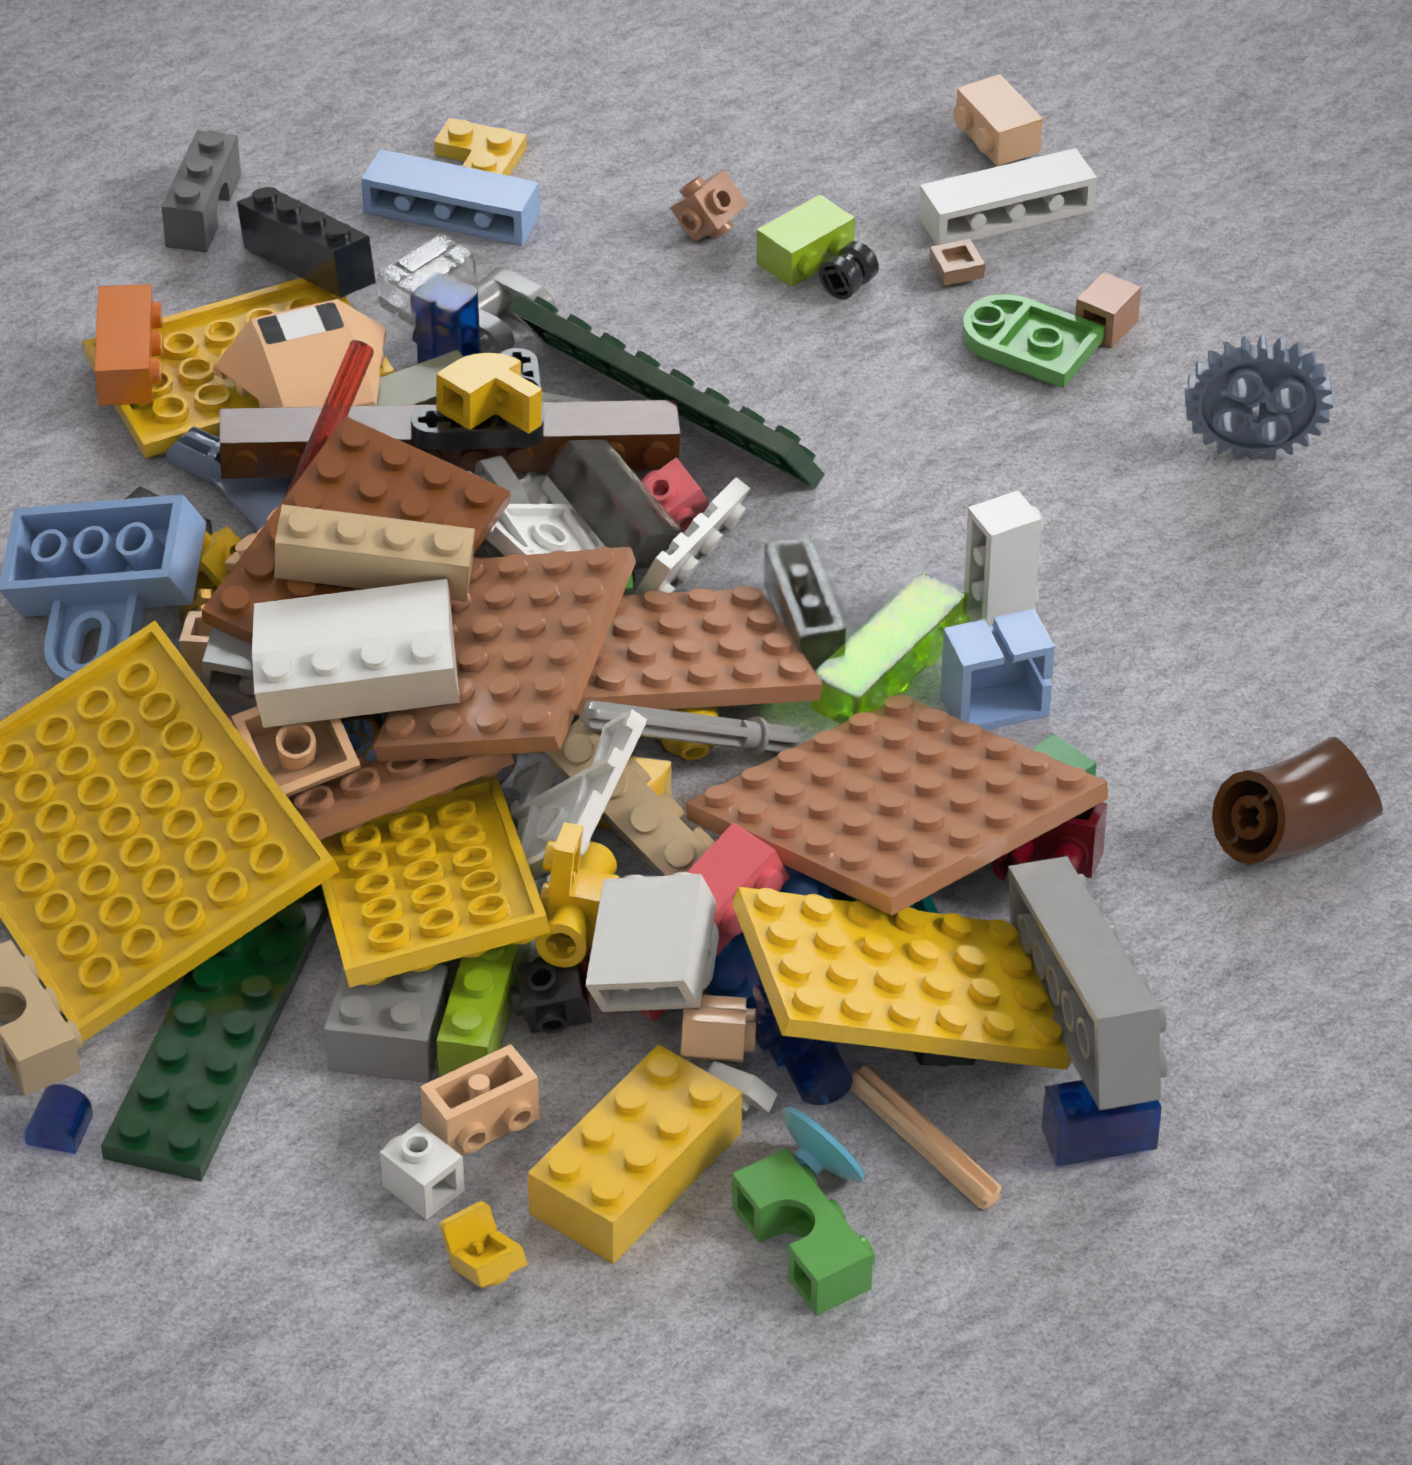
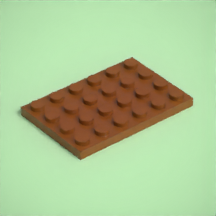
M345 416L202 609V622L252 645L255 603L363 590L274 578L275 539L282 504L475 529L474 555L510 504L511 491Z

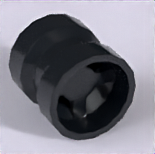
M851 241L840 249L837 256L829 258L821 265L819 278L829 294L837 299L846 300L854 295L861 285L868 283L877 275L879 263L874 252L866 244L859 241Z

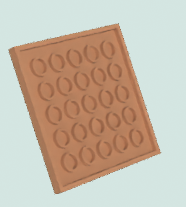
M894 695L888 697L884 703L866 712L857 713L851 716L848 721L830 730L817 733L814 738L794 748L781 751L777 757L759 766L745 769L741 775L721 785L709 787L705 793L686 802L687 820L719 835H722L734 822L775 849L783 865L890 915H894L1107 800L1108 785L1106 780L1089 774L1082 768L1072 767L1051 758L1046 753L1029 749L1015 743L1010 738L998 736L980 728L977 724L962 721L946 714L943 710L934 709L919 703L909 696Z

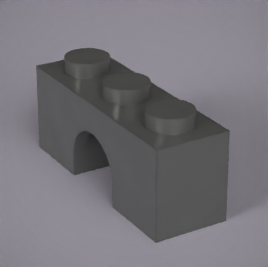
M196 131L161 206L165 247L199 252L208 251L218 229V200L230 201L241 177L238 135L224 134L217 131Z

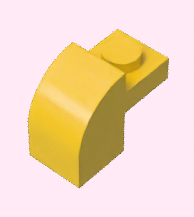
M497 353L473 354L455 361L436 373V410L469 430L492 415L497 414L529 434L542 425V389L521 377L520 360Z

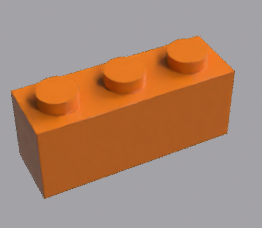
M151 284L98 286L94 373L99 406L153 403V385H161L160 358H154V356H162L161 330H155V328H163L161 301L153 302Z

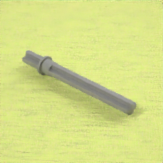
M593 700L585 703L584 710L579 715L580 721L584 722L586 729L602 731L604 724L633 709L647 719L640 736L744 749L747 754L755 756L763 752L780 753L783 750L793 748V745L799 744L800 741L799 734H794L793 726L770 724L762 717L756 716L748 720H739Z

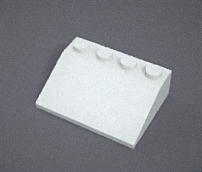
M440 579L255 603L252 664L254 694L263 728L460 703L448 580Z

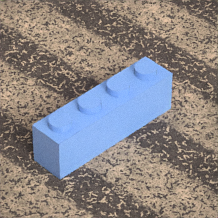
M381 149L361 178L363 211L368 214L523 246L540 217L539 182Z

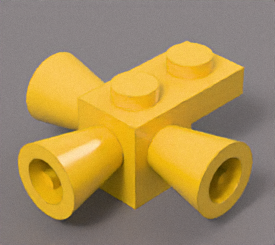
M564 822L557 841L548 840L544 854L543 870L551 871L550 883L544 882L540 899L551 933L537 936L536 948L539 955L546 962L557 967H572L581 962L587 975L603 880L619 878L618 875H614L617 869V862L615 856L607 847L596 842H590L587 851L581 857L584 826Z

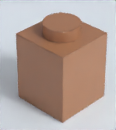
M1103 272L1076 299L1075 315L1105 326L1104 340L1101 344L1112 349L1138 322L1141 287Z

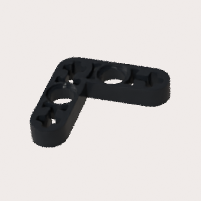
M511 348L500 353L520 360L521 377L541 388L538 359L533 352L524 348ZM543 400L542 425L529 434L497 414L478 424L488 428L469 430L437 411L436 406L421 408L412 414L411 440L413 444L424 450L532 447L539 444L544 437Z

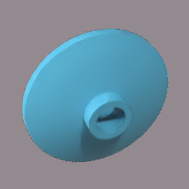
M786 1106L783 1109L782 1116L785 1125L799 1147L793 1156L800 1165L806 1164L814 1176H817L824 1169L834 1176L856 1183H861L865 1179V1172L859 1163L829 1132L798 1109L791 1106Z

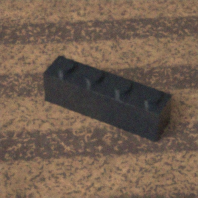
M273 187L259 188L253 191L252 196L237 201L245 249L339 298L376 283L369 235Z

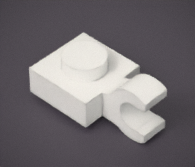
M689 1060L697 1067L742 1092V1112H747L749 1106L770 1112L777 1093L757 1076L716 1061L712 1063L710 1060Z

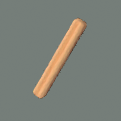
M863 1066L858 1071L852 1073L850 1076V1090L978 1208L987 1210L992 1204H996L999 1201L1001 1185L872 1067Z

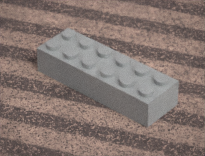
M1067 856L1008 866L1010 924L1019 931L1022 948L1025 954L1030 955L1037 975L1042 981L1055 1010L1053 1020L1062 1028L1061 1039L1068 1055L1098 1109L1104 1110L1161 1100V1078L1167 1076L1166 1056L1163 1048L1160 1046V1033L1165 1032L1167 1028L1163 1004L1160 1000L1154 1001L1150 994L1146 976L1137 973L1130 950L1128 948L1123 949L1120 945L1115 925L1107 923L1099 899L1091 897L1084 874H1077Z

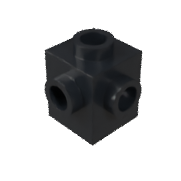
M540 956L532 962L516 965L518 985L511 986L512 1004L516 1016L524 1015L532 1033H556L564 1030L567 1026L592 1022L589 990L586 987L587 975L581 962L572 967H557L549 964Z

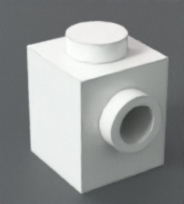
M417 1123L403 1135L392 1138L385 1148L380 1151L382 1186L425 1220L429 1219L465 1191L463 1156L420 1123Z

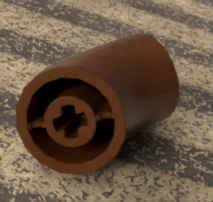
M1328 737L1306 751L1280 763L1232 774L1221 784L1214 798L1212 822L1215 836L1223 851L1235 861L1252 865L1295 856L1326 845L1382 815L1383 807L1374 783L1354 753L1338 738Z

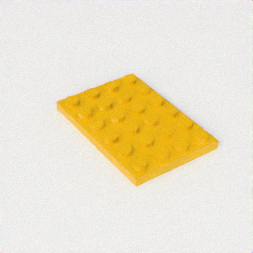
M298 278L163 317V328H155V330H161L162 356H154V358H160L161 385H153V403L114 405L144 458L167 453V450L193 426L219 437L220 409L260 408L257 398L251 394L242 395L237 391L234 381L230 378L222 380L215 374L214 366L251 318L335 299L352 307L345 296L339 298L303 278ZM96 337L82 341L83 354L93 371L95 367ZM385 355L383 363L380 364V377L394 373V369Z
M496 774L458 785L448 794L430 796L410 804L402 812L385 814L364 822L362 826L354 831L339 832L320 840L340 870L321 884L349 988L358 985H376L383 982L387 977L409 971H427L442 962L461 957H478L493 948L512 943H529L536 939L537 936L551 933L543 904Z
M738 886L732 900V905L783 1036L1062 1070L1068 1069L1071 1059L1061 1039L1062 1028L1053 1020L1055 1012L1042 981L1037 975L1030 955L1025 954L1022 948L1019 931L1009 922L1001 919L983 920L968 918L956 913L939 914L924 912L911 907L890 915L860 900L850 902L827 899L816 894L805 896L778 892L771 888L753 889Z

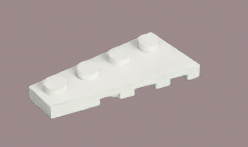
M736 477L709 504L704 513H700L691 522L684 534L681 532L671 542L670 548L666 552L662 551L655 558L634 595L645 594L652 590L674 593L676 588L672 584L676 579L683 584L691 576L700 562L696 559L700 552L706 557L709 556L723 537V534L719 531L724 526L732 530L744 515L747 508L741 505L749 492L750 487Z

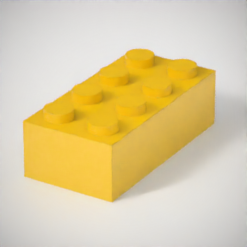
M658 1044L527 1173L529 1214L614 1264L742 1133V1092Z

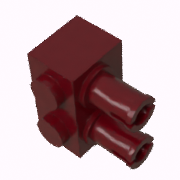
M1101 802L997 858L992 864L993 872L1000 880L1005 881L1008 875V866L1067 856L1077 874H1084L1086 878L1092 879L1104 853L1107 803Z

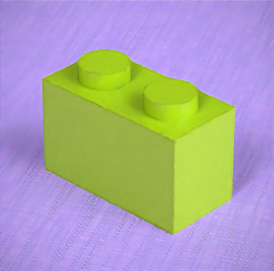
M819 194L757 229L756 263L788 286L793 287L819 272L824 262L833 256H837L841 248L854 241L855 217Z

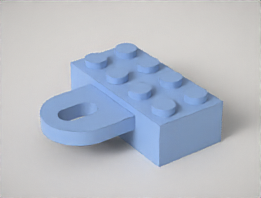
M183 494L14 508L0 578V593L23 617L50 615L44 644V655L51 671L63 681L140 631L144 608L192 604L207 522ZM96 627H102L96 656L88 663L80 664L84 639L87 633Z

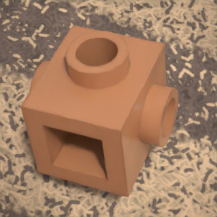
M724 169L705 180L698 176L679 190L683 197L670 206V209L678 219L681 227L687 232L692 241L695 242L707 235H710L714 240L726 233L734 226L730 219L745 208L748 203Z

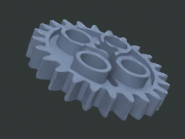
M1261 335L1258 343L1251 345L1246 336L1241 337V347L1234 348L1226 341L1223 343L1224 354L1220 355L1215 351L1209 350L1208 363L1197 361L1195 364L1196 374L1188 375V388L1185 389L1186 418L1188 421H1192V432L1194 434L1202 433L1204 445L1216 441L1217 453L1219 454L1225 452L1229 447L1234 449V459H1239L1244 451L1250 452L1252 460H1257L1260 452H1267L1270 459L1275 460L1276 450L1281 448L1287 454L1292 455L1293 443L1297 442L1302 446H1309L1308 434L1320 436L1322 434L1321 423H1329L1330 421L1329 409L1333 408L1331 377L1326 376V365L1324 363L1316 364V355L1313 351L1302 356L1301 343L1299 342L1289 349L1284 348V337H1279L1274 345H1267L1265 335Z

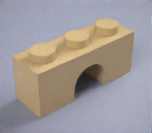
M10 939L0 943V1022H13L0 1027V1049L3 1064L25 1096L80 1073L78 1050L83 1049L84 1045L76 1024L72 1020L65 1022L62 1018L61 1007L52 988L43 989L41 986L40 976L31 956L26 955L22 957Z

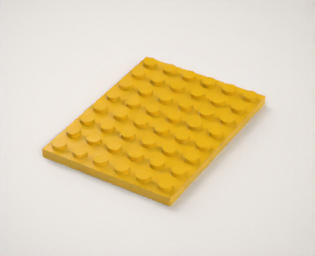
M153 621L0 721V918L24 955L31 956L37 967L40 979L46 988H52L57 996L62 1012L68 1021L72 1020L76 1024L83 1042L340 871L332 856L156 621Z

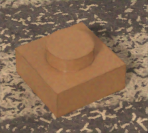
M971 239L930 247L929 260L944 286L961 284L985 277V263Z

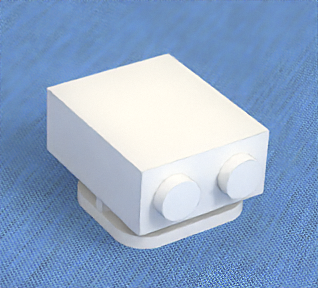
M678 872L671 876L644 877L641 875H628L624 878L603 880L586 979V987L602 1012L700 1008L702 992L710 984L713 977L719 940V931L714 923L717 901L702 874Z

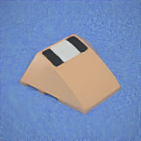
M338 299L251 318L214 366L215 374L222 380L230 378L234 381L237 391L242 395L251 394L257 398L260 408L377 406L381 380L380 364L383 363L384 359L383 343L386 342L387 338L386 327Z

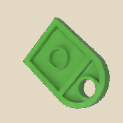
M998 294L979 299L968 307L963 317L962 337L968 349L977 356L1064 388L1103 342L1105 326L1023 296ZM982 320H991V321H994V322H992V323H984V322H981V321H982Z

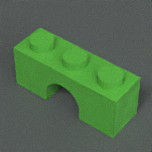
M787 1148L732 1173V1209L759 1243L780 1234H794L802 1237V1239L789 1244L788 1280L816 1316L871 1290L872 1265L875 1264V1254L872 1246L863 1235L857 1236L847 1224L840 1205L834 1199H827L818 1188L811 1169L806 1164L800 1165Z

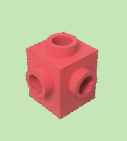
M677 457L660 470L648 473L641 483L632 489L642 504L635 509L641 520L651 532L659 527L668 541L677 534L684 533L691 522L700 513L703 514L710 504L701 488Z

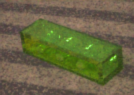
M923 571L920 572L815 671L823 683L821 699L819 701H811V709L842 724L857 713L866 711L872 713L881 707L888 697L898 695L900 692H906L912 685L914 678L927 666H933L943 652L944 628L970 623V617L967 615L968 593Z

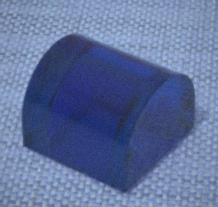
M808 1039L785 1063L803 1102L816 1106L831 1104L842 1098L852 1086V1075L835 1042Z
M54 1084L46 1087L24 1133L26 1145L76 1154L93 1117L90 1100L81 1091L68 1085Z

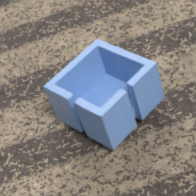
M1035 609L994 617L993 625H987L984 619L944 628L940 698L949 715L967 723L977 724L984 730L1050 715L1052 684L1049 679L1053 675L1055 646Z

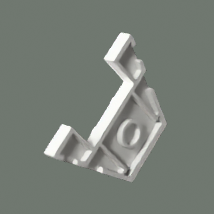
M548 473L541 488L553 504H509L486 536V539L504 556L512 554H543L558 550L566 552L593 550L599 547H606L600 527L592 524L590 515L594 508L591 499L583 495L582 491L586 483L581 473Z
M633 709L604 724L593 763L589 768L553 788L551 786L556 770L542 760L515 774L513 788L520 792V801L515 800L511 804V816L518 820L517 834L534 881L551 874V871L543 870L544 854L548 840L557 841L564 822L584 826L581 857L587 851L590 838L646 725L647 719Z

